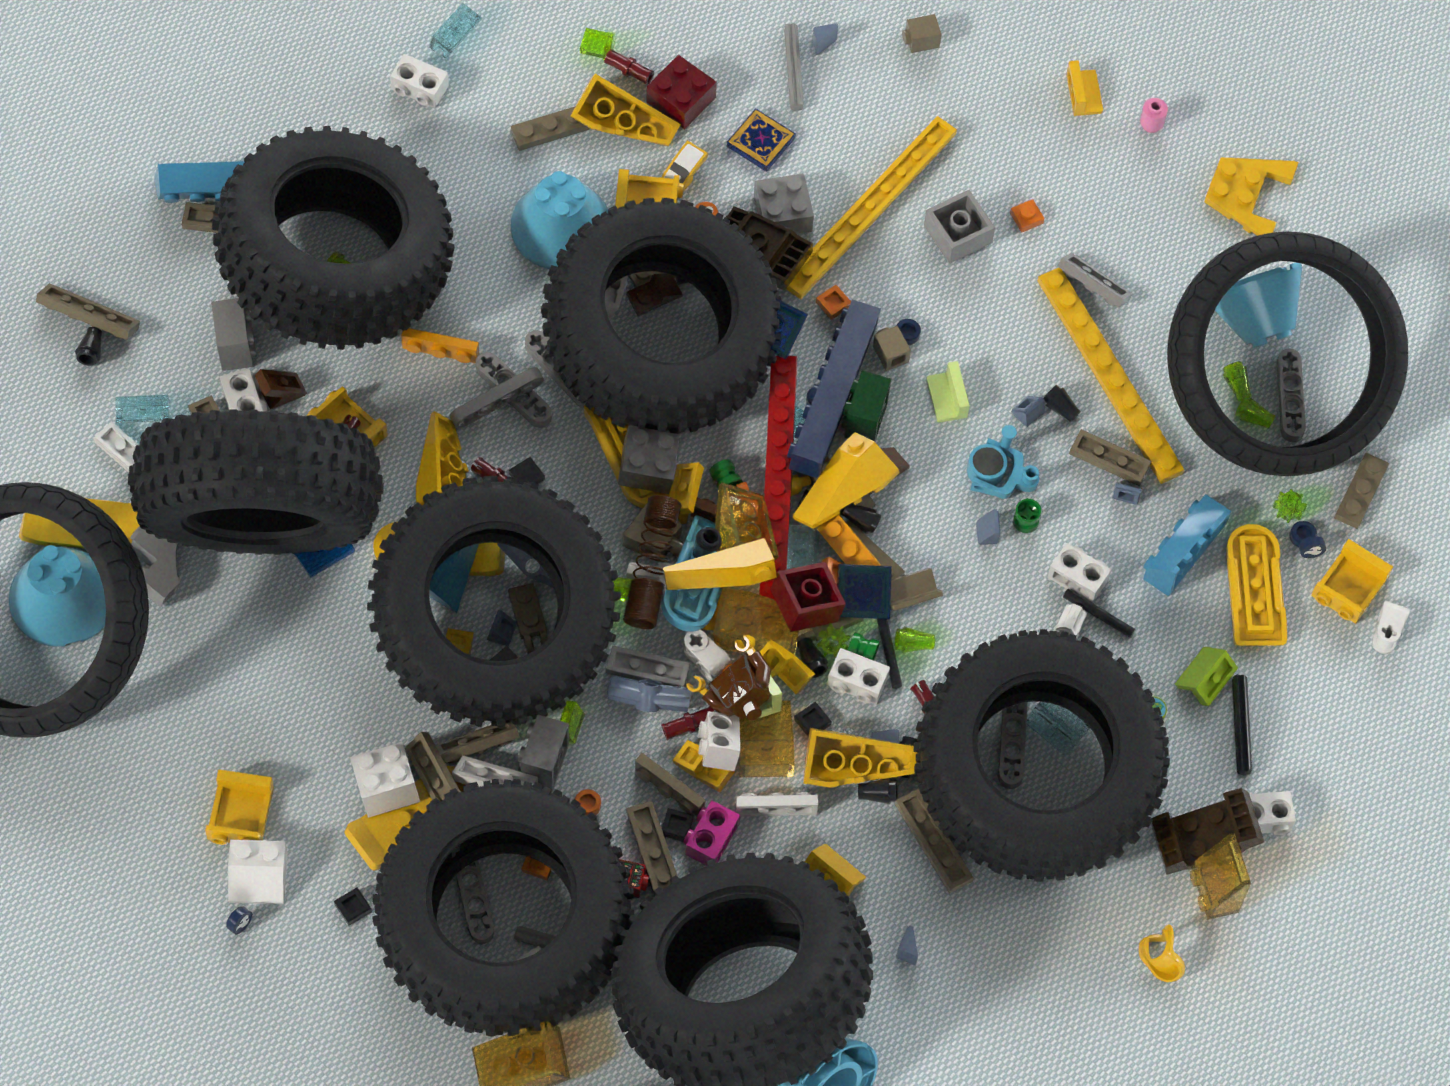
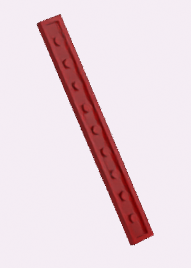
M775 356L777 359L775 364L771 363L762 539L765 538L773 555L776 575L778 571L788 569L793 470L789 469L791 459L787 458L791 443H794L797 356H786V358ZM774 579L760 582V604L777 605L770 590Z

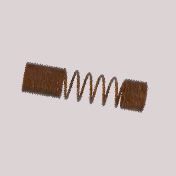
M653 495L648 498L643 521L647 529L641 533V538L645 542L638 546V550L642 555L635 559L639 568L633 571V576L636 579H633L630 583L623 621L627 625L638 629L649 630L655 628L660 612L664 583L652 579L638 578L635 572L643 569L653 574L664 575V573L649 570L663 571L662 568L641 566L638 563V559L645 556L658 562L670 561L667 556L653 553L645 554L641 551L643 544H649L665 550L673 548L669 543L647 541L643 537V534L647 531L665 537L675 536V533L668 529L677 526L681 503L669 496ZM646 523L657 528H649ZM654 530L666 531L671 533L672 535L659 533ZM653 543L664 544V545H667V546H669V547H662V546L655 545V544H653ZM651 556H658L667 560L656 559Z

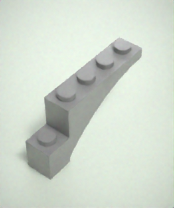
M139 526L130 537L132 539L131 545L137 556L147 564L143 568V573L148 589V598L161 608L178 590L181 579L177 577L176 569L177 543L167 542V539H158L154 534L146 533V530L141 529Z

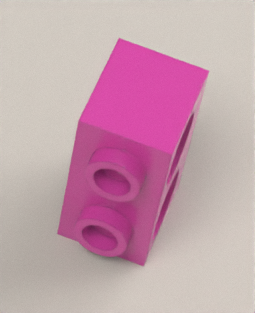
M711 800L707 808L702 807L696 819L699 823L695 830L690 829L683 842L686 845L685 855L708 866L707 861L712 859L715 860V863L719 862L740 824V814ZM713 819H720L723 822V824L720 826H714L710 823V821ZM701 841H706L711 846L700 848L697 844Z

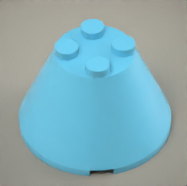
M556 171L530 189L516 204L511 216L512 238L519 252L532 263L546 269H550L551 265L558 267L556 263L557 253L560 249L566 250L565 245L573 233L578 236L577 230L587 222L592 224L594 216L598 214L601 216V213L605 211L608 213V208L598 194L577 178L562 171Z
M1301 263L1289 264L1290 270H1287L1286 267H1278L1241 279L1223 296L1215 311L1246 345L1252 343L1253 348L1268 344L1267 338L1276 336L1277 340L1292 336L1291 330L1296 328L1302 275Z
M48 545L26 562L15 575L9 590V608L17 627L30 639L48 646L63 647L65 644L80 640L84 642L97 634L105 626L106 604L104 589L99 572L89 553Z

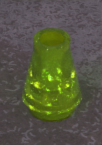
M1241 361L1225 366L1222 376L1235 394L1237 401L1250 398L1252 394L1250 392L1247 367L1243 366Z
M1243 397L1235 412V416L1239 417L1240 421L1263 426L1267 429L1270 428L1275 418L1274 414L1270 413L1252 398L1247 399Z
M905 626L903 629L896 630V650H901L902 653L934 649V634H928Z

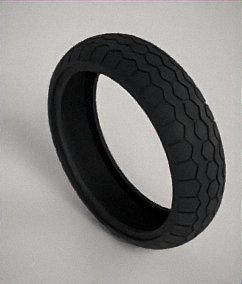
M1290 231L1267 233L1248 238L1227 248L1210 260L1188 285L1177 305L1171 322L1167 347L1168 372L1174 397L1184 418L1199 438L1218 455L1240 467L1266 475H1307L1332 468L1350 459L1373 441L1385 427L1398 405L1405 385L1408 369L1407 331L1401 309L1390 287L1378 271L1359 254L1339 242L1315 234ZM1278 261L1305 264L1324 272L1336 280L1349 293L1358 306L1367 328L1370 343L1368 376L1364 389L1350 413L1325 435L1313 441L1289 447H1278L1261 442L1240 430L1230 421L1211 392L1204 361L1207 329L1211 317L1223 296L1238 280L1251 271Z
M18 482L0 485V521L14 515L29 513L49 519L70 532L92 558L101 578L106 604L105 628L99 650L86 673L73 687L61 696L39 706L16 704L0 698V735L31 738L57 734L88 721L107 707L122 691L132 676L144 648L149 623V599L145 576L138 556L124 532L108 514L89 500L69 490L42 483Z

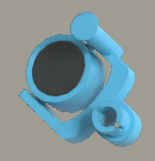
M1006 425L1002 428L1003 436L1001 443L988 438L986 444L979 445L973 449L966 469L968 478L972 481L970 490L1002 499L1010 497L1014 489L1024 492L1036 490L1039 484L1038 468L1032 465L1023 467L1024 456L1022 452L1010 448L1012 439L1017 435V430L1014 426ZM1006 457H1010L1013 463L1011 476L1003 487H996L1005 475L1007 468Z

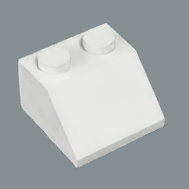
M230 840L228 861L229 903L284 905L288 856L285 841Z

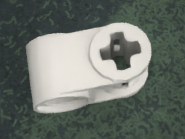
M1384 601L1372 639L1373 648L1377 652L1389 654L1394 650L1406 624L1410 609Z
M702 630L687 632L685 635L684 655L709 681L716 678L727 665L732 664L728 654L721 647L717 646Z

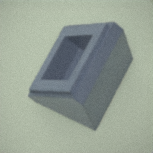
M1027 396L1011 412L1020 422L1028 427L1045 413V401L1043 397Z
M498 610L487 640L509 646L517 622L502 610Z

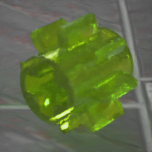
M1290 489L1285 494L1280 491L1277 497L1278 500H1275L1273 508L1278 509L1276 517H1281L1287 523L1294 518L1300 520L1302 512L1307 507L1306 503H1302L1303 494L1293 492V489Z
M830 624L827 627V632L824 630L819 632L818 636L822 640L818 642L817 647H822L824 656L833 654L836 658L840 648L848 649V645L845 642L851 636L845 635L843 632L844 626L834 628Z

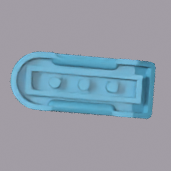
M696 515L690 524L676 564L695 559L693 557V550L695 548L696 535L701 529L712 527L720 533L722 543L715 552L739 546L742 536L737 532ZM666 588L661 600L663 615L671 625L680 630L688 632L701 630L713 617L723 588L667 590Z

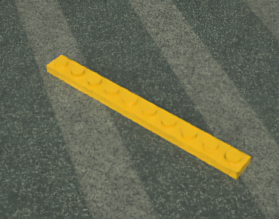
M937 116L813 247V253L786 290L801 300L956 135L957 129Z
M1056 268L1038 276L1037 282L1144 458L1151 461L1150 468L1160 484L1183 475V466L1063 270Z

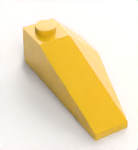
M594 74L589 80L570 116L593 130L669 146L681 125L597 74Z
M436 411L430 415L416 481V503L419 502L421 505L425 504L423 501L424 495L434 491L441 494V487L455 482L458 487L463 486V479H466L465 473L469 471L467 464L462 463L458 452L462 448L453 422Z
M854 432L837 449L794 513L793 518L814 529L839 515L840 509L851 503L856 505L862 502L861 497L872 491L877 493L883 490L900 473L899 469L875 441Z
M765 538L663 568L667 590L744 587L777 578L774 558Z
M810 728L803 783L831 788L915 774L914 766L916 764L917 752H913L914 746Z

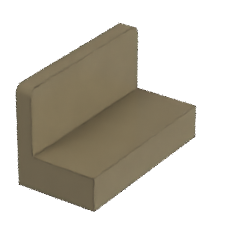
M926 568L888 580V609L893 611L943 596L942 590L937 589L932 568Z

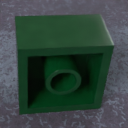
M863 370L859 380L854 378L850 391L851 397L849 401L847 400L843 412L844 418L841 427L845 428L844 438L848 439L856 432L876 442L889 400L891 378Z

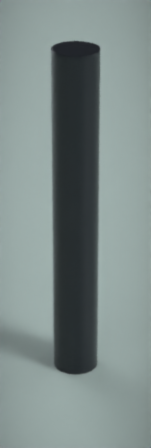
M1067 589L1063 595V598L1082 607L1086 612L1129 638L1133 636L1135 628L1072 590Z
M876 618L886 663L890 667L889 677L893 689L902 687V681L887 618Z

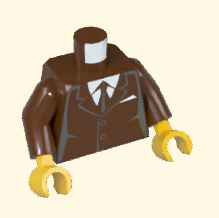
M743 635L747 642L746 647L741 640L735 641V647L737 650L746 651L747 653L742 655L708 684L709 690L706 688L705 680L699 676H693L699 682L698 688L695 689L690 683H687L686 686L692 692H700L703 695L702 699L716 712L729 717L736 715L740 719L747 717L751 721L761 716L760 706L770 697L768 686L771 669L759 650L756 651L754 649L755 639L750 635Z

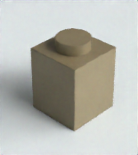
M935 14L907 19L906 28L902 31L905 45H909L911 53L940 48L942 34Z
M898 326L883 328L874 335L873 348L886 371L909 363L911 349Z

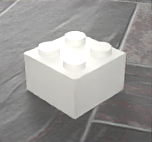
M403 742L350 757L368 818L420 802Z

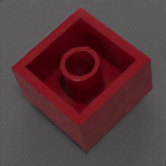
M678 54L647 85L646 102L662 114L681 124L680 127L685 130L716 98L717 81Z
M826 562L777 572V578L774 579L770 590L790 632L838 622L846 603Z

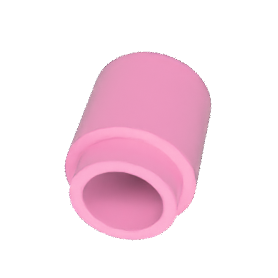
M1150 98L1144 103L1140 123L1145 131L1155 133L1163 128L1168 112L1167 104L1163 100Z

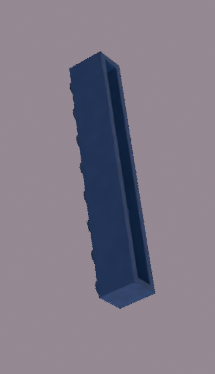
M853 299L849 308L844 307L839 321L843 323L842 327H836L832 339L835 345L834 347L829 345L825 360L828 363L827 365H821L817 377L821 381L819 385L814 384L811 391L810 399H813L812 404L807 403L802 416L805 422L804 424H798L795 438L798 439L797 443H791L787 454V458L791 459L789 469L819 478L842 419L846 402L850 398L853 380L858 377L877 327L881 308Z

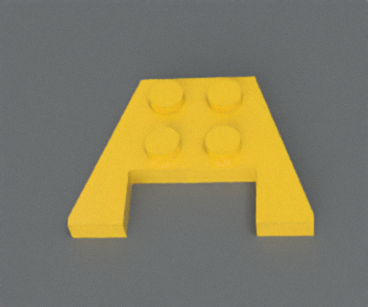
M1221 157L1204 202L1229 220L1232 218L1243 226L1242 229L1248 233L1253 232L1257 236L1273 233L1277 222L1252 214L1266 177L1291 185L1299 162Z

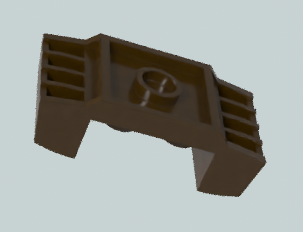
M733 206L730 213L725 217L730 220L729 225L735 223L739 226L738 231L742 229L746 233L745 237L748 235L753 240L751 245L756 244L759 247V250L764 255L762 261L767 260L773 272L770 278H776L777 288L785 291L813 253V243L797 235L793 230L753 211H745Z
M1242 788L1223 793L1224 801L1176 817H1172L1169 812L1153 817L1151 826L1166 875L1182 870L1194 869L1242 853L1251 847L1264 843L1249 792Z

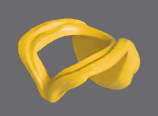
M1170 924L1164 926L1162 935L1153 934L1143 938L1139 943L1138 949L1140 959L1156 978L1164 982L1177 981L1185 973L1183 959L1173 950L1174 931L1173 926ZM1166 941L1163 953L1157 958H1151L1149 942Z

